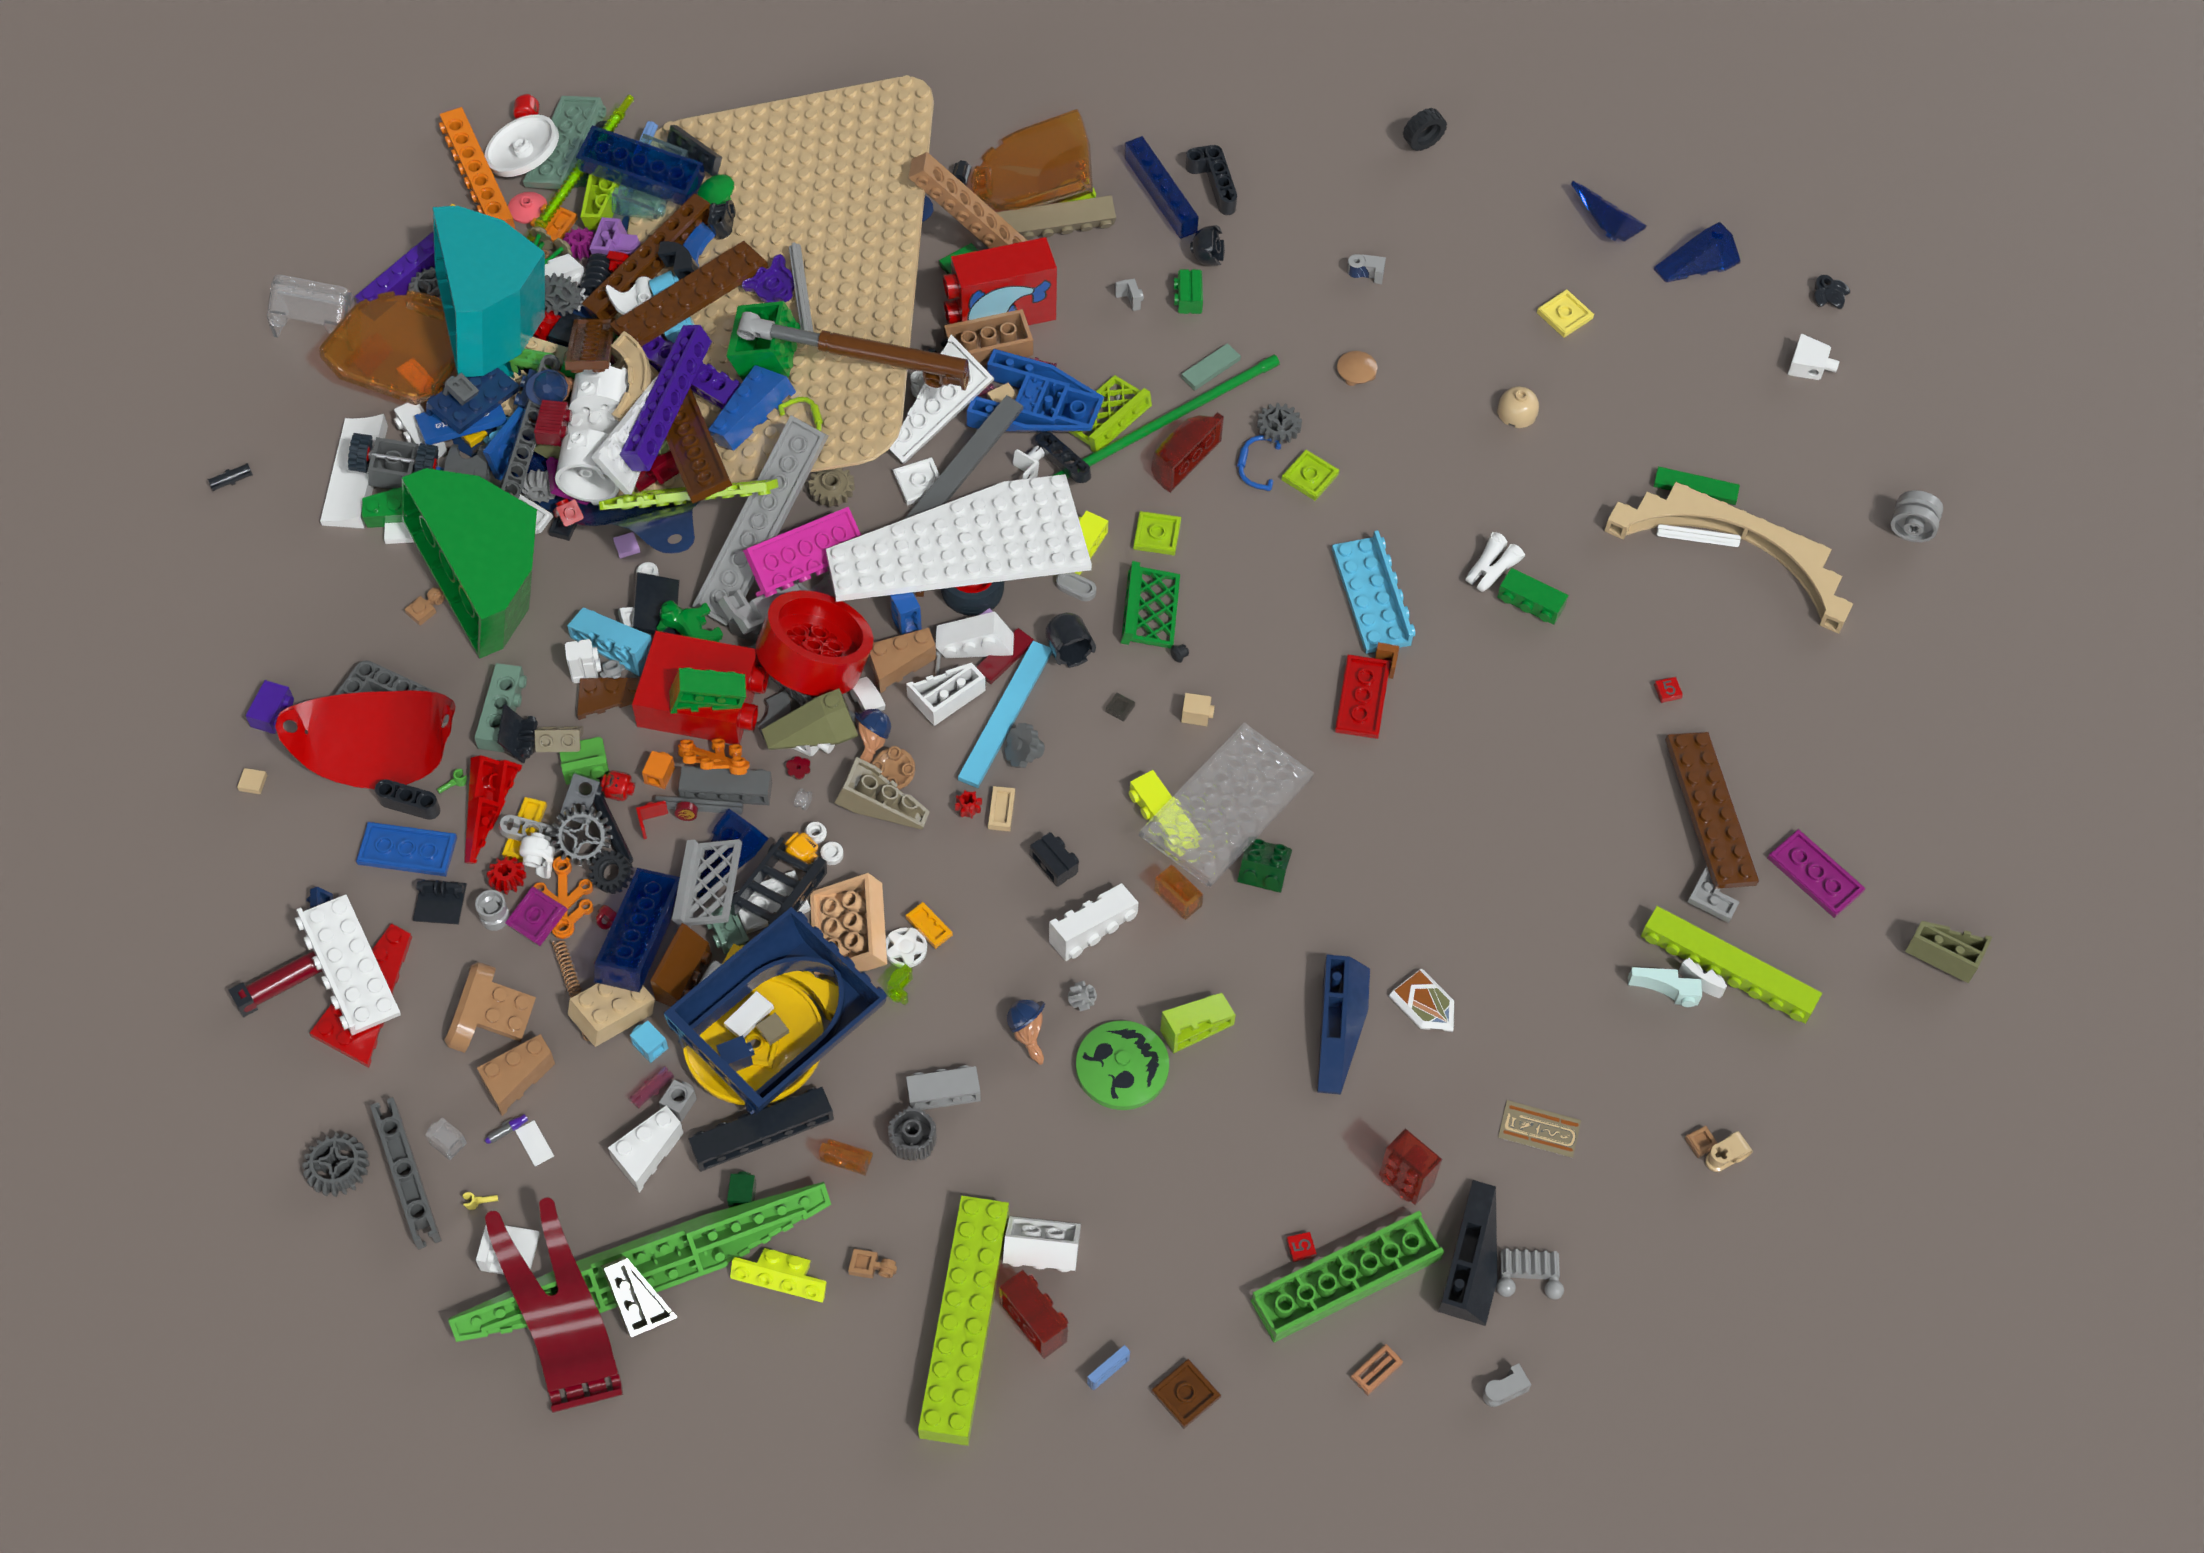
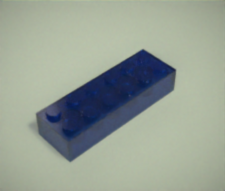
M593 125L576 156L580 171L679 205H683L694 193L697 194L705 177L703 163Z
M637 868L595 961V983L640 993L672 919L680 877Z

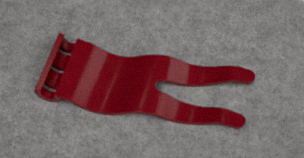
M545 1197L539 1202L540 1217L558 1286V1292L555 1295H548L542 1289L511 1239L500 1213L497 1211L488 1212L485 1216V1221L497 1259L535 1342L551 1399L552 1413L621 1396L623 1395V1388L610 1339L601 1314L571 1252L558 1218L555 1202L551 1198ZM606 1377L611 1378L612 1391L607 1390ZM583 1383H588L589 1397H585ZM565 1388L568 1402L562 1403L559 1389Z

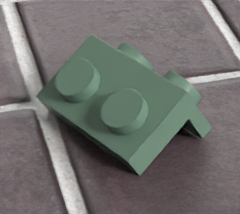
M723 907L716 909L711 914L713 916L722 915ZM731 909L728 922L706 924L708 930L713 929L715 933L712 936L717 948H722L724 955L730 951L733 943L741 946L749 942L738 915H732Z

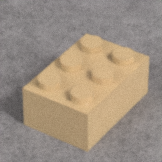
M626 967L570 998L568 1016L596 1047L651 1016L655 999L629 968Z

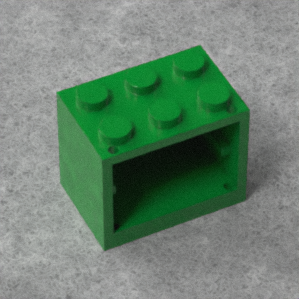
M784 301L738 306L726 357L742 381H744L755 365L789 378L790 371L793 368L794 352L797 350V343L776 338L767 340L755 337L754 340H746L737 335V330L744 312L755 313L761 319L774 321L777 325L800 329V324L796 322L792 311L788 309Z

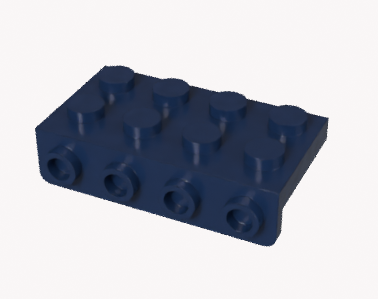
M496 368L484 376L466 377L479 392L478 395L463 406L451 394L445 396L443 388L440 393L431 396L427 400L426 413L429 416L437 415L457 433L461 434L519 392L520 385L502 370Z

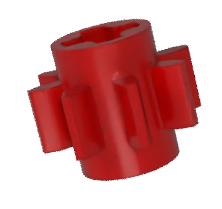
M964 790L961 796H956L955 811L960 810L962 818L966 816L972 819L976 813H981L980 805H982V798H976V791L972 793Z

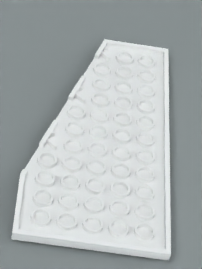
M1066 474L1004 481L826 549L836 602L1089 571L1092 568Z

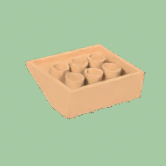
M866 873L813 891L810 895L812 927H818L828 942H834L839 948V953L844 957L848 956L854 962L855 968L858 971H868L887 965L882 882L871 874ZM814 972L815 975H823V973Z

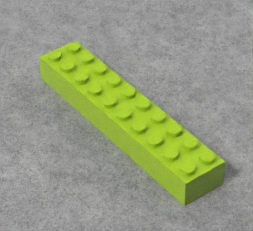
M961 1196L918 1428L920 1439L969 1446L1009 1217L1008 1202Z

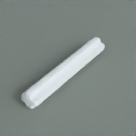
M1659 524L1656 532L1657 536L1733 547H1738L1741 539L1740 535L1664 524Z

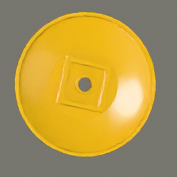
M773 977L760 984L699 1035L718 1054L716 1045L737 1038L724 1026V1022L756 991L772 1003L774 1009L764 1019L776 1013L789 1029V1033L772 1045H769L755 1027L744 1037L746 1043L754 1039L761 1042L759 1047L753 1048L755 1053L754 1056H751L753 1065L736 1071L755 1091L762 1087L824 1032L821 1016L809 996L796 985L778 977ZM688 1045L683 1048L687 1066L699 1085L721 1100L745 1105L744 1100ZM819 1061L772 1102L785 1098L799 1089L811 1077Z

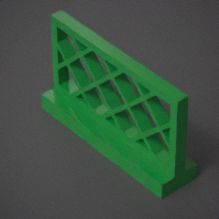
M1132 561L1127 576L1120 644L1129 645L1130 641L1171 649L1172 645H1174L1180 574L1140 567L1141 562ZM1142 574L1151 576L1154 581L1147 584L1142 579ZM1164 579L1175 580L1174 585L1169 589L1162 581ZM1156 584L1164 591L1159 595H1156L1151 589ZM1145 591L1152 597L1148 602H1145L1140 596ZM1165 595H1168L1173 601L1168 606L1161 600ZM1154 602L1162 608L1157 613L1149 607ZM1143 609L1150 614V617L1146 620H1143L1138 614ZM1166 613L1171 621L1164 624L1159 616ZM1152 620H1155L1160 626L1155 631L1147 624ZM1142 626L1149 633L1146 637L1136 635L1137 630ZM1164 631L1169 636V641L1161 640L1157 634Z

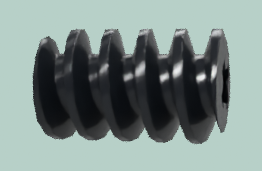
M602 253L592 254L588 258L580 285L581 289L585 288L584 295L590 296L610 276V260L607 259V255Z

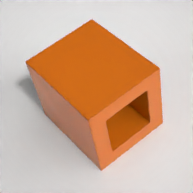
M652 751L642 771L644 783L666 789L675 769L673 757L666 752Z

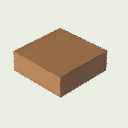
M1707 1126L1685 1137L1697 1158L1710 1152L1711 1148L1717 1144Z

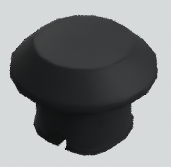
M1184 644L1180 646L1172 645L1171 656L1176 662L1181 663L1183 658L1189 655V649Z

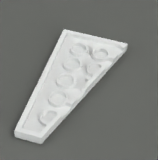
M655 377L591 457L624 494H632L641 471H632L619 454L657 377Z

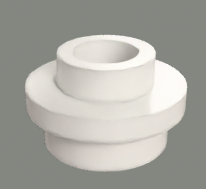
M811 822L804 830L817 844L824 841L827 836L825 826L819 822ZM814 832H818V833H819V835H815V836L812 835V834H813Z

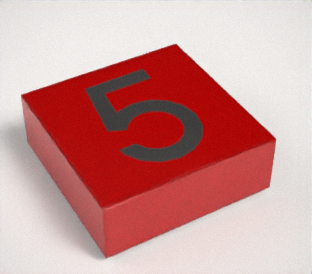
M1676 677L1655 681L1654 686L1661 703L1682 699L1683 693Z
M1310 1232L1287 1237L1286 1241L1293 1262L1316 1257L1317 1253Z

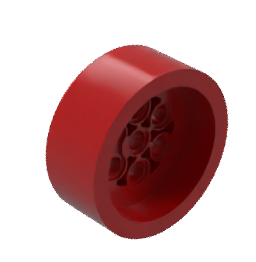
M799 590L784 593L771 603L758 635L755 648L759 662L775 680L797 692L821 696L836 689H840L841 693L844 694L855 687L872 650L874 639L867 621L843 601L836 602L835 597L824 593Z

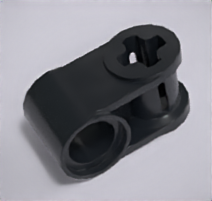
M727 200L726 203L710 204L708 223L719 239L727 238L732 233L734 217L736 215L732 200Z

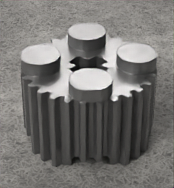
M908 1106V1109H904L903 1113L899 1112V1115H895V1118L889 1121V1143L896 1157L917 1161L918 1158L924 1160L930 1156L931 1151L934 1150L933 1147L936 1146L937 1136L936 1124L929 1114H925V1111H922L920 1107L916 1109L915 1106L913 1108Z

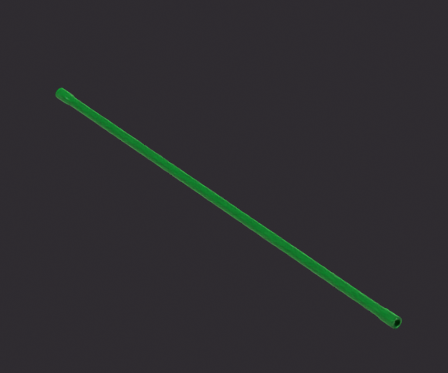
M1275 354L1271 355L1250 369L1082 460L1089 466L1100 462L1254 377L1279 366L1278 357ZM1061 470L1052 476L1064 475L1066 473Z

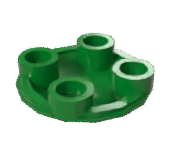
M719 174L712 176L700 186L698 196L710 204L726 203L727 200H731L730 196L734 190V181L728 175Z

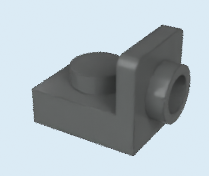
M462 373L456 377L451 376L444 383L443 394L445 396L451 394L462 406L478 395L479 392Z

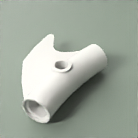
M648 277L638 278L635 285L624 293L618 292L610 285H607L606 292L615 309L624 315L652 298L653 292L649 284L651 279Z

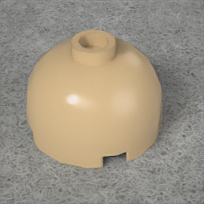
M1521 386L1512 387L1501 396L1497 413L1499 418L1507 425L1510 423L1515 425V428L1528 427L1534 423L1538 416L1539 401L1532 390Z

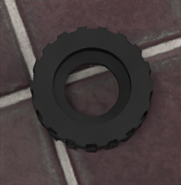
M1423 109V111H1419L1407 122L1404 127L1403 137L1415 151L1428 149L1435 145L1445 134L1447 122L1437 109Z

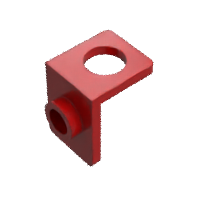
M666 801L650 802L636 808L643 838L647 839L643 820L668 814Z

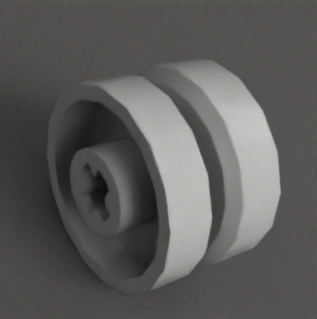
M1912 490L1904 492L1897 500L1895 512L1890 523L1891 529L1904 540L1911 542L1930 541L1936 536L1939 528V521L1944 510L1942 502L1931 493Z

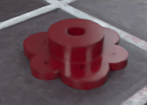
M796 756L794 760H789L786 763L788 775L794 776L798 780L803 779L805 774L811 772L809 767L810 760L807 758L801 759V757Z

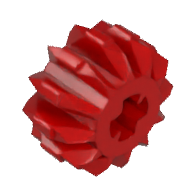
M506 855L502 861L497 858V864H490V871L487 872L490 887L495 888L498 892L504 890L506 895H508L509 890L517 893V886L524 887L523 880L527 877L524 871L525 867L522 862H518L516 857L510 860Z

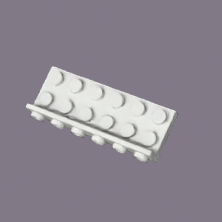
M347 895L306 911L298 908V917L295 918L299 930L304 929L307 935L304 937L305 944L308 950L313 949L316 955L312 957L317 970L322 969L325 975L321 978L326 990L331 988L334 996L330 998L335 1010L339 1008L341 1010L342 1016L339 1018L344 1030L349 1028L351 1035H355L400 1016V1010Z

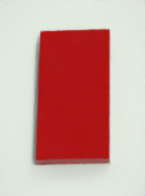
M1348 654L1335 733L1379 738L1390 660Z

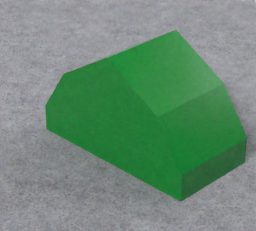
M425 468L402 477V521L480 659L504 649L529 610L537 509L480 476Z

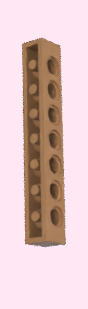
M928 152L912 159L908 178L987 247L995 248L1028 241Z

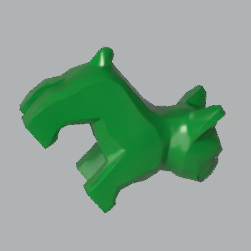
M672 600L661 605L659 613L661 621L657 626V631L675 628L682 636L719 642L722 639L723 633L719 627L714 628L712 631L702 629V626L706 624L705 616L710 614V608L707 603H703L698 608L684 609Z

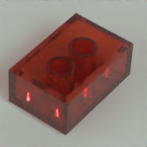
M1405 1128L1386 1148L1379 1175L1386 1185L1393 1186L1399 1191L1400 1196L1405 1201L1416 1205L1434 1186L1442 1158Z
M1021 1270L999 1287L1000 1304L1043 1359H1045L1067 1343L1069 1322L1062 1312L1057 1313L1052 1307L1054 1304L1049 1295L1040 1292L1037 1288L1039 1285L1036 1279L1031 1274L1027 1275L1024 1270Z

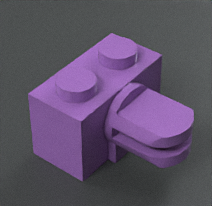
M602 217L589 249L592 254L602 253L608 255L610 250L632 255L641 246L637 235L627 234L620 219Z

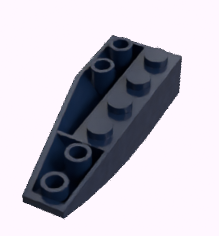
M1326 955L1317 1093L1341 1095L1368 1013L1370 968L1350 956Z

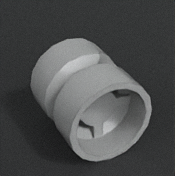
M496 890L482 892L475 902L482 925L492 931L504 928L507 925L505 922L510 917L504 896Z

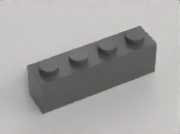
M697 765L682 766L678 790L680 797L741 801L743 804L769 806L772 776L771 771L763 769L747 770L746 774L734 775L729 772V769L703 770Z

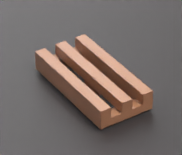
M1385 1344L1351 1375V1379L1358 1383L1357 1386L1360 1389L1362 1388L1368 1396L1403 1364V1361ZM1386 1352L1389 1354V1356L1385 1358L1376 1368H1374L1364 1379L1360 1378V1376L1370 1366H1372L1381 1356H1383ZM1392 1360L1395 1361V1363L1392 1364L1383 1374H1381L1371 1385H1367V1383L1376 1374H1378L1388 1363H1390Z

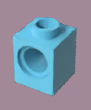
M646 1021L643 1025L636 1026L632 1034H630L632 1045L650 1063L668 1049L666 1038L649 1021Z

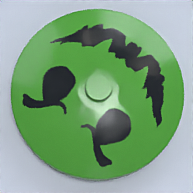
M1132 1021L1108 1022L1092 1030L1082 1041L1076 1057L1077 1078L1084 1092L1092 1100L1104 1107L1116 1110L1139 1108L1154 1100L1164 1088L1169 1073L1168 1052L1162 1040L1148 1027Z

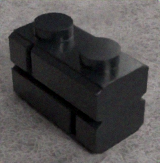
M1049 832L1030 845V856L1056 886L1059 887L1067 879L1072 878L1078 873L1079 860L1077 856L1065 849V843L1059 836L1055 837Z

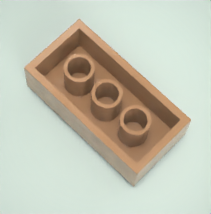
M1023 309L944 325V339H949L950 335H952L982 366L987 365L994 349L1022 357L1033 355V338Z

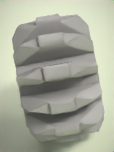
M538 469L535 472L530 470L526 474L522 487L524 497L530 498L532 502L538 501L539 503L541 501L548 503L550 499H554L555 495L550 492L548 471L541 472Z

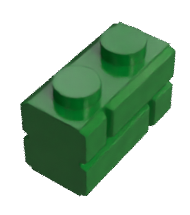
M1180 269L1178 271V278H1174V290H1178V293H1174V305L1178 306L1180 314H1201L1203 310L1202 271Z

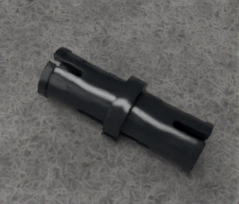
M245 463L232 470L226 469L225 473L207 480L214 492L229 484L233 486L236 484L235 482L253 476L248 463Z

